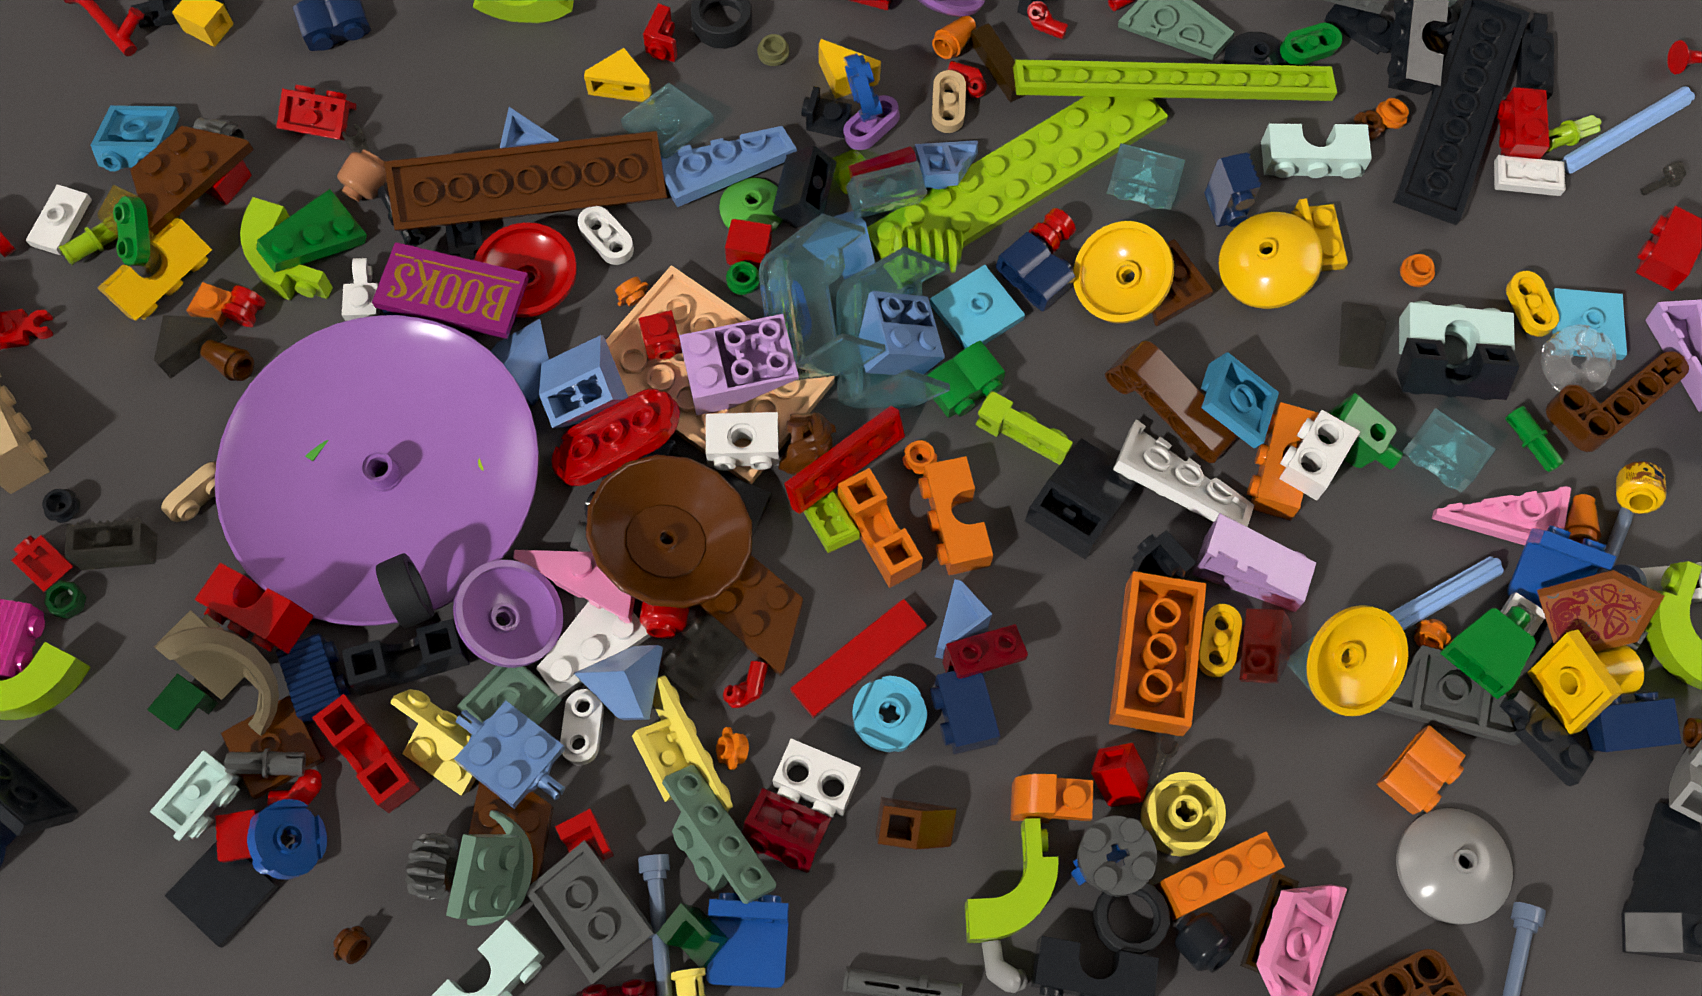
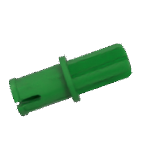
M1525 406L1514 410L1505 418L1506 422L1509 423L1523 442L1521 445L1523 449L1528 447L1546 471L1552 472L1564 463L1561 456L1545 437L1548 434L1547 430L1540 428Z

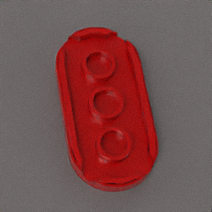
M646 389L576 424L563 435L561 439L564 442L560 448L556 446L554 449L552 468L555 474L568 485L583 486L617 470L626 462L637 460L653 452L669 440L678 426L680 409L677 402L665 391L659 392L658 389Z

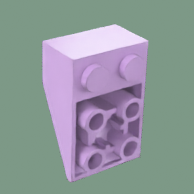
M783 314L679 335L696 416L733 408L799 379Z

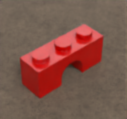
M219 563L194 599L207 608L203 613L204 615L208 614L222 626L226 620L230 621L227 628L245 639L252 633L254 636L250 641L269 652L275 646L289 654L314 616L269 588L263 590L258 584L243 574L222 563Z
M345 694L312 717L333 747L346 758L356 771L357 779L375 803L387 813H391L420 790L357 705Z

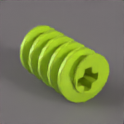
M894 225L892 227L889 239V258L895 259L897 269H901L904 260H908L910 270H915L917 262L922 261L924 271H928L931 262H935L937 272H942L944 264L948 263L950 272L955 273L962 256V230H959L955 236L952 229H946L943 235H941L938 228H932L928 235L925 227H919L916 234H914L913 228L907 226L901 234L898 226Z

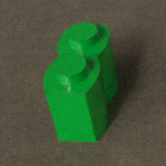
M980 340L929 373L924 378L923 387L947 418L956 414L961 417L975 406L974 401L984 395L987 397L991 391L997 393L1003 387L1002 382L1004 381L1005 370Z

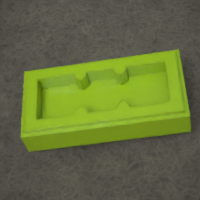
M834 489L804 511L805 516L827 553L860 539L857 527Z

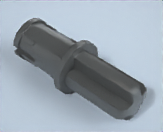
M265 748L264 752H229L225 757L224 768L226 773L262 774L264 779H268L269 775L304 776L306 753L305 751H271L270 748Z

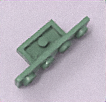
M690 765L665 776L662 784L681 811L672 830L674 840L677 846L682 851H685L694 864L695 872L699 879L706 882L712 893L724 888L727 882H729L744 904H748L772 892L776 887V882L696 766Z

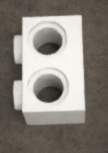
M1324 410L1320 411L1314 421L1307 418L1297 434L1302 439L1298 448L1291 445L1280 462L1286 468L1279 479L1311 498L1318 500L1329 486L1360 431ZM1318 435L1326 436L1331 444L1322 442ZM1301 463H1308L1315 472L1306 471Z
M790 739L773 778V786L779 789L778 795L798 803L800 798L814 804L813 810L833 818L835 813L843 816L860 777L861 767ZM800 765L805 767L809 772L808 777L801 782H794L789 779L787 774L793 766ZM829 780H837L843 785L844 790L840 795L830 797L822 790L824 783Z

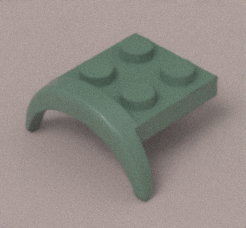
M491 810L489 816L502 826L506 834H463L446 916L456 919H467V925L471 926L493 924L511 916L525 899L531 882L533 852L530 841L523 829L514 820L497 810Z

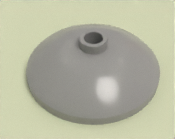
M1453 808L1430 811L1414 820L1404 831L1399 841L1396 854L1399 880L1410 900L1428 916L1449 924H1472L1493 915L1506 901L1513 881L1511 856L1499 833L1481 817L1465 810ZM1460 855L1468 860L1469 866L1467 869L1459 864Z

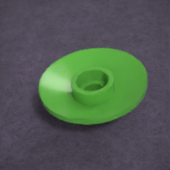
M746 178L730 185L724 191L719 205L720 216L725 226L729 229L731 220L739 219L772 225V232L776 230L783 221L772 213L778 187L770 181L761 178ZM749 200H757V201H758V202L755 203V204H749V203H747V201H749Z

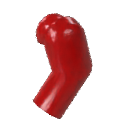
M1032 2L1027 9V14L1034 29L1063 40L1068 24L1055 20L1043 2Z
M950 61L948 70L956 71L964 77L967 93L973 98L983 96L987 85L981 71L972 66Z
M751 661L747 680L738 685H728L723 692L724 701L732 708H743L759 699L763 692L768 665L759 661Z
M307 769L304 776L299 777L290 790L270 791L268 805L284 799L299 800L309 805L322 788L320 772L314 769Z

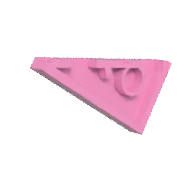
M1564 486L1549 492L1537 493V491L1526 492L1521 496H1500L1465 505L1462 503L1449 504L1445 508L1435 509L1432 519L1525 545L1532 528L1547 530L1548 525L1564 529L1571 488Z
M514 551L513 558L515 561L535 568L546 578L552 580L556 586L578 598L582 597L589 600L591 605L599 609L601 607L618 616L624 623L632 622L635 598L620 591L597 567L592 552Z

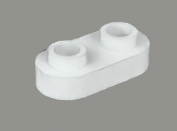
M600 206L588 207L579 214L578 226L581 235L607 263L620 265L632 257L634 246L631 236L605 208ZM594 225H601V228L597 230L591 229ZM616 247L622 248L619 252H612Z
M580 689L573 692L565 704L560 743L565 747V751L562 753L563 756L574 765H586L593 761L600 747L604 705L589 689ZM581 702L590 703L589 710L584 713L578 712L577 707ZM578 738L585 739L583 748L579 750L572 748L574 740Z

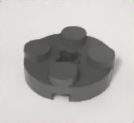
M1109 816L1093 823L1082 836L1077 851V862L1082 876L1092 887L1094 886L1099 891L1105 892L1104 894L1110 896H1127L1144 887L1154 875L1157 863V850L1152 836L1138 820L1123 816ZM1118 845L1120 850H1125L1127 853V857L1123 859L1124 866L1117 867L1115 861H1108L1106 855L1112 852L1111 846Z

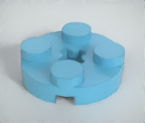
M885 676L872 683H867L860 689L854 700L852 711L854 729L868 746L883 752H901L906 750L919 739L927 720V709L920 691L910 681L897 676ZM890 705H894L896 707L895 713L900 718L897 721L891 720L890 723L884 722L883 715L879 713L880 709H888Z

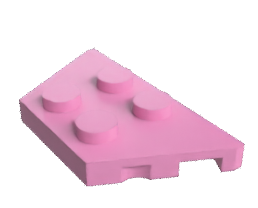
M1329 884L1281 890L1256 963L1271 996L1313 995L1347 891L1345 887Z

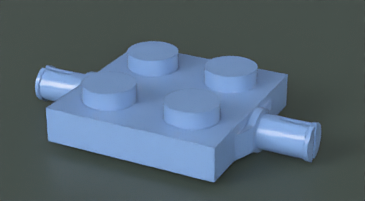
M505 701L483 723L467 710L461 712L463 718L460 715L457 717L456 723L472 735L466 746L454 758L455 762L512 808L515 809L528 793L538 787L554 800L560 797L559 793L563 794L565 786H562L549 776L553 763L565 751L564 745L509 702Z

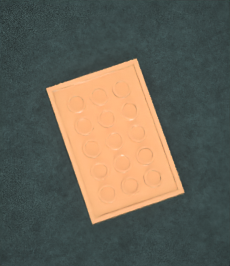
M672 265L606 339L628 397L646 389H658L659 392L665 391L669 393L680 409V419L674 433L705 455L706 414L778 412L780 450L791 437V433L786 430L790 414H810L835 383L833 375L792 348L799 379L733 408L696 416L683 354L678 353L667 360H648L638 318L672 310L679 335L750 321L751 319ZM743 438L737 440L734 445L744 448L749 446L751 441ZM736 466L735 469L728 471L740 480L752 484L763 470H756L750 466Z

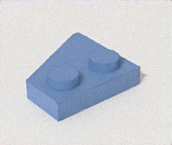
M978 141L915 144L916 161L925 188L944 189L948 186H958L978 155Z

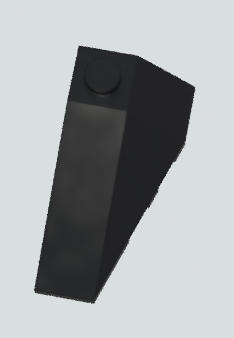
M1657 803L1655 804L1643 842L1645 849L1639 868H1636L1633 874L1632 881H1634L1632 891L1629 900L1625 901L1621 913L1623 953L1702 962L1700 822L1670 808L1669 804Z

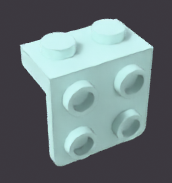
M203 750L150 812L176 832L173 837L178 841L194 839L195 837L198 839L214 821L209 816L216 807L221 808L223 806L225 808L238 794L240 789L235 785L241 778L236 774L226 773L224 765Z

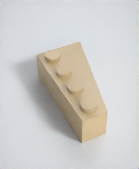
M3 385L2 387L0 386V486L12 494L50 471L43 459L48 457L45 450L36 439L31 440L27 433L32 430L30 424L20 412H15L12 405L17 402L8 388Z

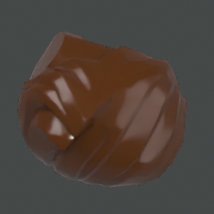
M817 412L812 414H790L786 430L791 433V444L781 457L778 469L785 471L787 474L796 475L829 451L833 445L831 434L836 433L835 425L829 422L821 413Z

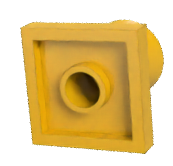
M1579 630L1567 632L1527 672L1569 734L1582 731L1617 697L1637 692L1644 681L1643 664L1633 649L1623 645L1595 653Z

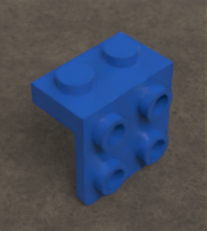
M1548 525L1547 530L1532 528L1508 586L1507 594L1510 597L1511 594L1517 592L1542 609L1537 592L1538 589L1596 575L1598 568L1611 570L1617 556L1604 552L1606 545L1587 538L1583 539L1582 544L1569 539L1571 532L1555 526Z
M719 893V899H709V918L729 938L707 965L706 979L710 984L760 988H781L784 985L789 904L781 903L782 897L764 895L758 898V902L752 901L748 904H744L737 893Z

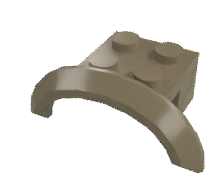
M190 610L154 647L167 659L177 662L221 700L245 677L258 689L259 693L257 710L248 725L262 736L272 724L279 699L277 679L270 664L253 645L238 635L225 631L208 614L201 619Z

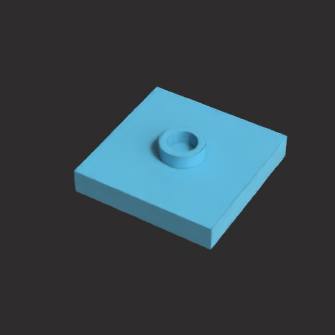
M986 265L981 266L930 298L931 307L964 349L980 340L984 345L1023 321L1025 317L1023 311Z
M1554 288L1550 296L1559 313V322L1552 330L1553 354L1623 360L1627 356L1623 294Z

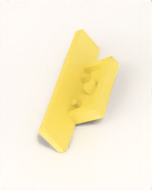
M665 675L657 678L653 705L661 721L636 730L632 738L664 801L672 800V797L662 784L664 777L694 765L728 812L733 807L730 792L727 786L721 783L714 769L711 755L708 751L704 750L696 735L695 724L687 717L682 708L676 688L669 683Z
M409 689L394 695L390 703L418 723L402 754L460 796L468 793L476 778L459 766L454 758L466 746L472 734L456 723L457 716L455 714L440 709L430 702V698L425 693Z

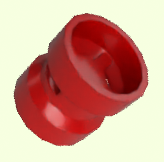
M1053 208L1045 215L1044 222L1036 223L1029 230V233L1035 237L1043 238L1049 246L1050 253L1053 254L1060 248L1062 240L1066 241L1075 234L1076 227L1068 214L1059 208Z

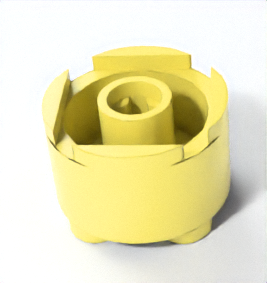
M1178 772L1161 780L1148 793L1141 808V824L1152 836L1156 850L1172 856H1189L1201 851L1219 835L1226 819L1225 803L1216 788L1214 789L1202 776L1190 772ZM1179 808H1181L1183 814L1189 815V819L1185 822L1182 820V817L1176 814Z

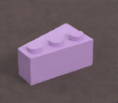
M1219 513L1204 537L1192 575L1296 612L1305 602L1316 562L1308 559L1304 554L1293 551Z

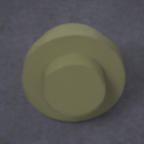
M769 34L758 45V58L768 66L781 65L789 57V45L780 35Z

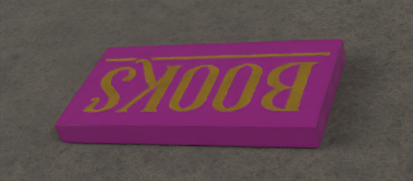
M395 242L372 303L378 309L508 339L529 277L526 272Z

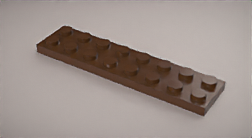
M657 131L384 161L395 232L582 210L595 206L607 207L666 200L667 198Z

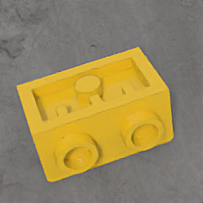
M1307 198L1299 199L1290 214L1306 221L1318 235L1323 250L1321 271L1345 269L1348 260L1334 204L1309 206Z

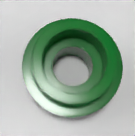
M745 261L733 264L726 274L727 286L732 292L739 295H747L754 292L760 284L758 269ZM741 277L749 279V281L743 283L737 280Z

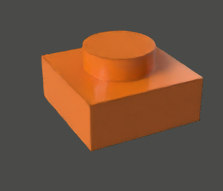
M202 282L186 311L193 318L222 328L227 317L221 312V308L224 303L230 302L232 298L231 292Z

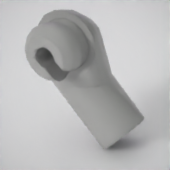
M1001 940L982 942L985 971L989 981L1009 993H1016L1025 989L1028 983L1027 974L1024 970L1016 969L1004 961Z

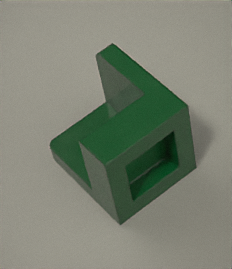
M177 673L147 710L175 731H179L198 708L209 715L218 702Z
M683 903L679 904L656 933L665 944L682 948L699 967L703 968L707 967L729 939L700 908Z

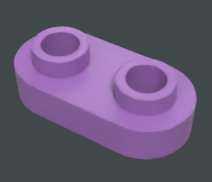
M885 95L878 96L883 114L876 115V119L863 123L857 112L846 122L843 131L846 144L850 148L865 150L872 147L897 124L900 113L898 103L894 98Z

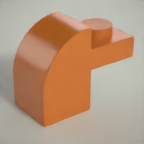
M1028 774L1018 776L1012 782L1011 821H1023L1025 818H1040V823H1049L1052 818L1079 821L1092 820L1093 780L1057 778V774Z

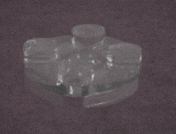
M1582 324L1569 326L1554 333L1542 345L1541 349L1542 369L1552 387L1557 392H1560L1564 387L1575 384L1582 386L1589 393L1602 388L1608 382L1607 379L1611 371L1615 369L1617 359L1614 345L1608 336L1603 332L1599 333L1595 329L1590 328L1591 326ZM1575 350L1578 355H1585L1586 361L1581 363L1582 369H1578L1571 362Z

